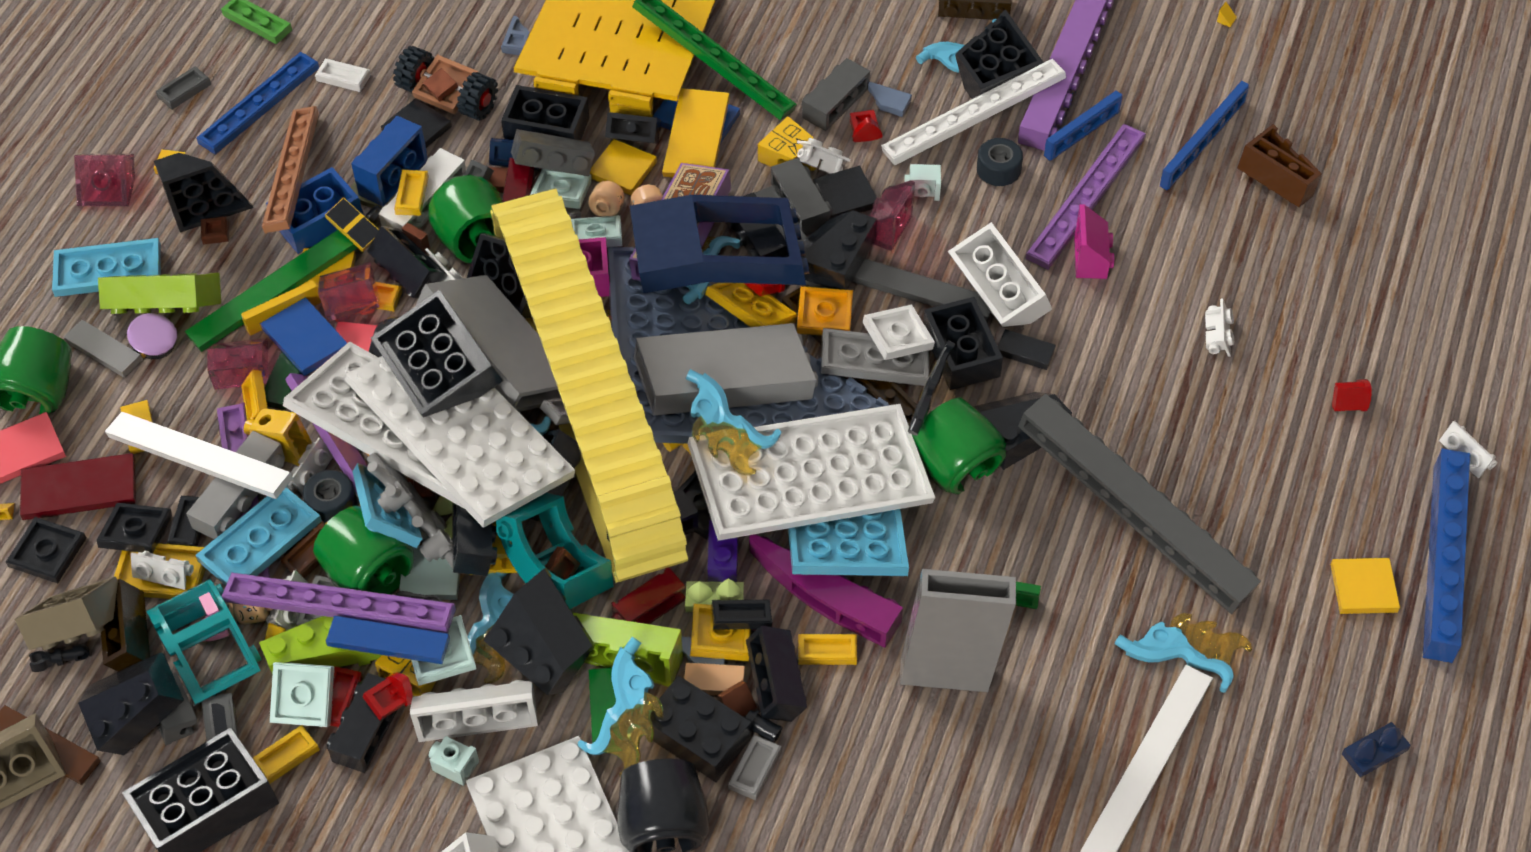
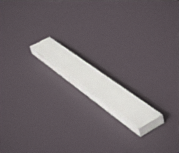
M1050 59L881 145L882 151L895 166L1066 78V73L1053 59Z
M121 412L105 431L111 439L274 499L279 497L293 479L291 473L124 412Z
M1185 665L1080 852H1118L1213 679L1212 677Z

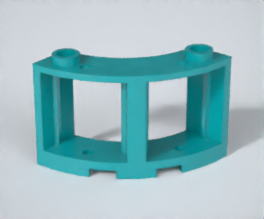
M546 492L496 520V532L501 539L505 552L525 583L546 568L545 565L557 546L564 547L580 563L575 572L576 574L565 580L550 572L552 582L557 590L562 591L569 609L614 587L611 560L598 555L586 544L581 546L573 536L574 527L566 511L564 496ZM539 514L542 526L552 547L535 555L524 534L522 521Z
M211 579L146 611L170 657L176 654L178 660L173 663L195 704L261 671L257 662L262 659L254 645L248 646L222 598L224 590L221 584L215 586ZM210 593L219 612L172 634V631L206 615L198 597ZM229 628L247 664L200 687L182 652Z

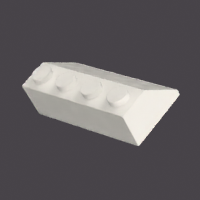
M992 222L948 251L1002 327L1031 324L1052 310L1044 291Z
M515 680L510 684H486L480 688L473 689L456 688L451 692L444 693L427 692L421 696H414L410 707V715L419 742L444 739L445 736L454 738L538 726L535 693L531 681Z

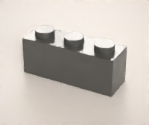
M848 58L840 65H836L831 74L822 79L817 87L803 98L801 103L802 118L827 131L868 90L870 70Z
M516 129L511 150L515 164L589 176L595 155L590 142Z
M799 158L771 167V185L781 198H788L790 209H796L798 224L805 236L816 231L830 219L832 208L829 202L824 201L819 185L813 183L808 167L803 166Z

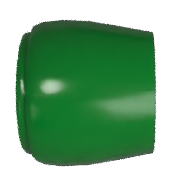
M474 175L458 176L446 181L435 191L429 203L428 219L440 241L457 258L465 263H471L480 234L486 233L495 236L490 212L492 210L491 205L502 203L503 201L495 186L483 177Z
M29 326L9 328L0 342V408L13 412L15 408L25 409L28 401H35L41 403L39 415L45 412L50 415L51 412H55L65 397L69 382L72 357L70 345L55 334Z
M960 397L951 399L932 410L927 415L918 436L912 435L926 471L937 486L948 493L960 494L965 491L961 481L968 473L975 481L981 479L984 475L990 476L998 469L1006 457V442L998 429L977 409Z
M361 506L348 507L331 518L320 530L313 548L315 558L335 587L392 595L400 588L401 574L404 577L409 575L414 564L412 546L379 532L370 531L365 527Z

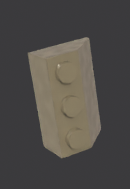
M116 576L50 596L16 617L15 621L28 649L32 650L42 647L43 650H47L58 645L59 641L64 640L65 644L81 638L82 634L86 633L87 637H91L104 631L103 625L114 617L118 585Z
M36 713L0 731V809L66 775L54 743Z

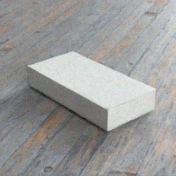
M326 58L315 74L316 81L358 92L362 91L371 76L370 69Z

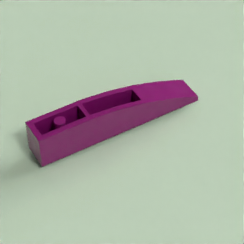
M756 534L749 536L750 553L789 592L834 623L886 648L902 622L903 607L895 600L885 599L875 594L870 588L859 586L849 581L844 575L792 574L789 548L784 549L774 544L771 539L765 536L760 537Z

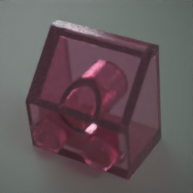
M84 153L74 155L77 206H129L135 181L134 154Z
M910 180L887 188L881 198L877 197L874 201L872 213L868 215L877 218V238L873 245L890 251L895 247L913 216L914 181Z
M371 262L325 274L319 278L318 294L327 321L335 320V322H341L349 319L350 315L357 313L367 315L374 312L376 308H379L380 299Z
M267 338L218 343L208 348L207 371L214 390L241 387L253 369L262 371L263 383H267Z

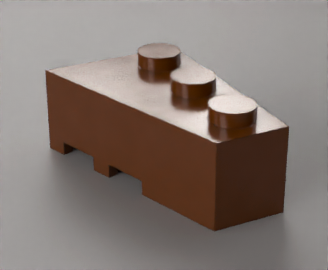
M1272 124L1245 145L1237 168L1290 203L1301 207L1313 197L1322 173L1303 154L1298 155L1291 148L1293 143L1289 139L1284 140L1277 133L1278 128Z

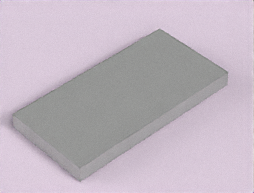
M823 328L821 374L925 386L929 379V350L884 360L869 333Z

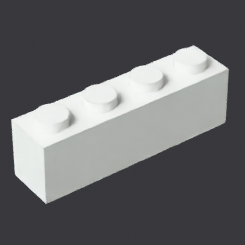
M440 148L433 156L428 158L426 164L420 169V171H428L429 175L421 216L395 215L396 193V196L379 213L381 226L399 228L402 231V227L410 223L420 229L428 220L429 203L433 194L446 181L464 175L466 171L465 160Z

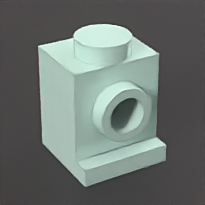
M910 164L909 175L904 176V190H909V196L934 197V201H940L941 165Z
M447 736L444 737L441 743L436 741L429 751L432 770L463 786L479 763L475 747H468Z

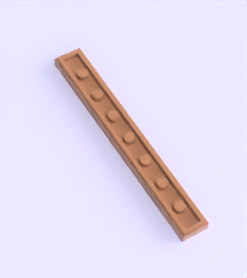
M316 106L296 109L292 112L262 223L265 233L287 230L291 227L319 116Z

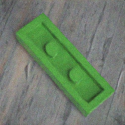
M231 0L221 8L224 17L275 44H278L292 31L291 23L248 0Z

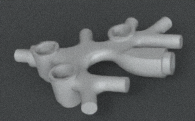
M377 453L369 455L367 457L369 462L367 470L386 487L385 491L380 494L381 498L378 499L380 506L388 514L391 511L396 512L404 506L412 517V525L420 529L421 542L423 544L420 551L424 557L430 562L433 559H446L453 568V540L444 531L447 528L444 519L437 511L431 510V501L427 498L423 499L411 482H408L402 473L384 464Z

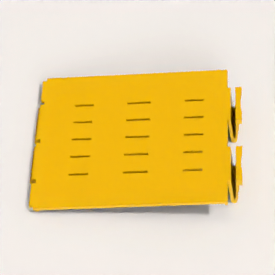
M546 0L516 61L514 72L537 76L533 80L534 87L543 90L578 95V84L610 89L608 100L610 101L611 113L652 117L653 97L678 101V96L694 54L665 32H663L660 42H658L663 30L632 7L635 0ZM675 0L661 1L700 31L704 32L716 0H676L674 7Z

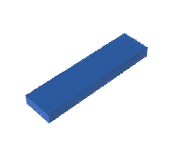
M1117 90L1047 138L1044 157L1049 161L1053 160L1120 112L1122 94Z
M334 616L326 644L329 647L443 664L450 636L447 633Z

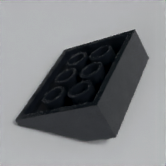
M440 290L371 337V340L423 418L479 398L503 381Z
M231 727L122 792L158 852H202L279 804L269 781Z

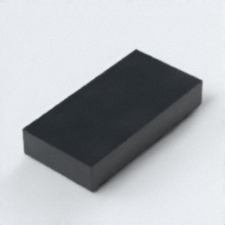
M1005 329L998 345L1002 357L1044 370L1048 369L1056 347L1055 344Z
M181 495L167 544L198 547L201 533L192 529L186 513L199 497Z
M770 599L712 600L713 630L758 629L760 626L772 627Z

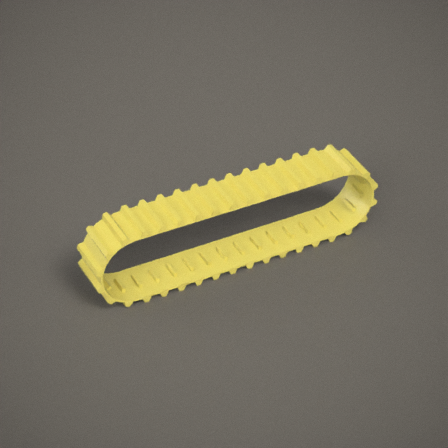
M554 188L491 205L492 210L490 212L494 225V234L497 237L503 238L506 242L532 317L526 318V321L539 334L570 421L568 424L559 425V430L576 440L581 451V460L575 467V476L579 481L600 546H602L606 559L611 560L615 582L618 583L687 562L688 556L685 546L687 542L670 478L666 473L660 450L657 449L652 429L647 423L643 406L637 397L635 385L629 376L627 364L621 355L617 338L614 337L609 317L606 316L602 299L596 290L594 278L588 269L586 257L580 248L579 239L573 230L571 218L567 214L562 196H559L557 189Z

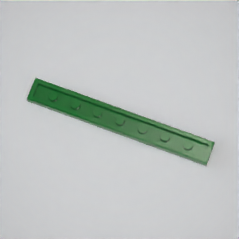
M661 0L634 1L632 7L780 121L795 111L797 106L795 102Z
M336 230L185 331L187 337L203 352L244 324L241 316L243 312L299 287L358 247L339 230Z

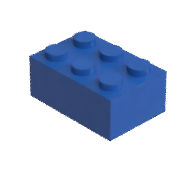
M396 116L369 143L367 148L355 157L351 165L359 196L384 207L398 191L402 170H420L426 164L428 156L422 126Z
M331 167L301 184L291 227L279 232L299 254L303 252L304 248L314 246L338 230L325 218V214L343 197L363 215L360 199L335 169Z

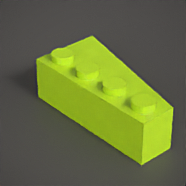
M220 273L98 277L100 309H110L111 314L127 313V309H134L135 313H151V308H158L159 313H173L175 308H183V313L199 312V307L221 304Z
M573 613L574 616L578 617L595 644V647L584 663L602 668H612L620 647L624 648L630 638L634 637L642 643L633 655L635 657L634 661L639 668L649 674L653 683L669 687L675 680L683 660L681 629Z
M327 616L318 617L259 642L272 675L273 663L275 662L341 668L342 666L357 663L359 666L371 664V661L377 660L381 655L327 646L326 639L334 618Z

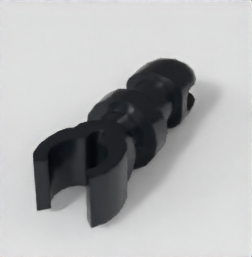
M84 644L74 645L71 649L66 650L57 648L52 653L36 651L29 654L31 660L30 667L32 672H41L53 664L61 666L66 661L87 659L90 652L88 646Z

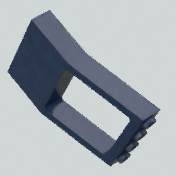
M687 195L630 206L643 294L705 282L806 285L804 274H809L807 258H801L805 257L803 241H798L802 240L799 224H796L798 223L796 209H790L788 198ZM697 223L779 224L783 227L789 257L705 255L702 253Z

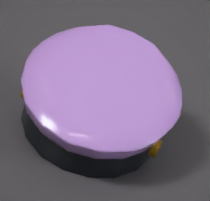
M146 313L136 317L130 323L127 337L132 349L139 353L142 358L151 360L161 359L173 351L177 340V330L168 318L155 313Z

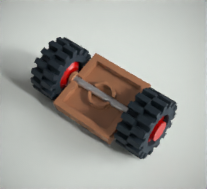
M408 46L407 49H404L403 55L400 54L398 57L400 59L399 62L395 63L397 69L393 71V74H395L393 77L394 84L401 89L411 92L414 98L452 114H456L459 111L463 115L481 121L486 118V114L489 115L491 112L490 108H493L495 105L493 101L497 99L495 94L498 93L496 80L472 68L438 54L434 58L430 52L415 46ZM442 68L457 82L458 88L439 102L424 87L422 82Z

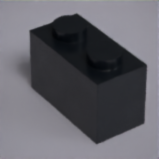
M608 112L605 137L658 144L661 119Z

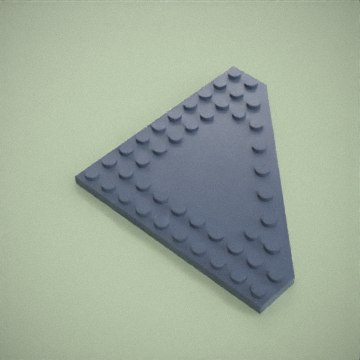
M608 247L611 328L614 337L617 338L623 360L627 364L631 381L635 385L639 402L643 406L647 423L652 429L655 443L687 444L689 437L733 431L727 428L705 427L702 425L699 417L693 418L691 416V412L653 416L634 360L636 338L747 328L750 326L705 294L701 299L697 298L691 304H686L683 301V296L690 291L686 286L643 294L641 281L634 280L631 276L629 258L635 248ZM803 346L804 351L807 352L808 348ZM809 354L811 368L813 371H816L818 376V386L814 388L812 399L729 408V411L732 415H741L753 427L889 406V404L880 397L875 399L866 393L867 388L851 377L846 379L843 376L821 374V357L816 359Z

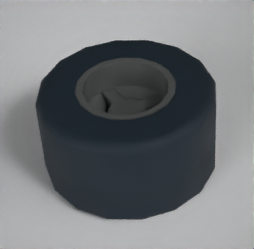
M994 138L983 143L978 150L977 173L984 182L993 186H1006L1015 182L1022 170L1023 152L1020 146L1006 138Z
M326 470L318 472L305 483L303 489L304 502L320 515L324 523L328 522L340 511L357 504L352 481L346 474L340 471Z

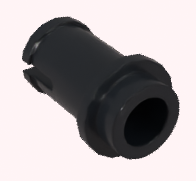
M750 710L745 717L751 721V731L773 743L778 740L783 730L782 726L773 723L769 719L762 718L759 710L756 712Z

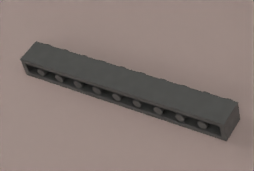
M1045 393L1023 413L1018 425L1021 430L1230 614H1233L1254 592L1261 580L1256 577L1250 568L1243 566L1236 560L1228 549L1223 548L1212 539L1209 532L1197 526L1186 512L1174 506L1164 493L1157 491L1151 486L1142 474L1135 472L1120 455L1112 452L1101 438L1089 432L1082 422L1065 411L1057 400L1050 398Z

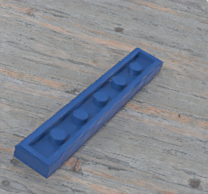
M302 52L298 53L196 137L198 144L216 155L320 68L319 63Z
M1241 81L1163 169L1160 187L1165 190L1170 189L1246 102L1249 90L1248 83Z

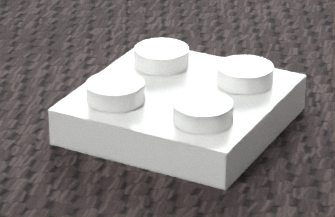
M912 304L864 315L862 323L884 360L932 350L935 341Z

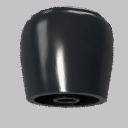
M672 758L654 759L631 765L622 771L617 812L618 832L622 845L629 852H652L653 841L655 840L657 852H671L676 849L674 838H678L682 852L693 851L702 845L709 832V815L700 780L692 762Z

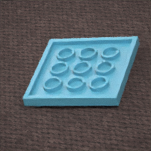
M900 509L788 528L792 574L908 576L909 563Z

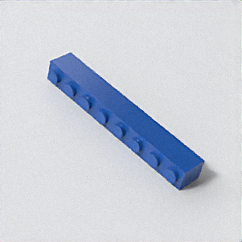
M1442 448L1433 468L1423 658L1453 663L1461 648L1470 453Z

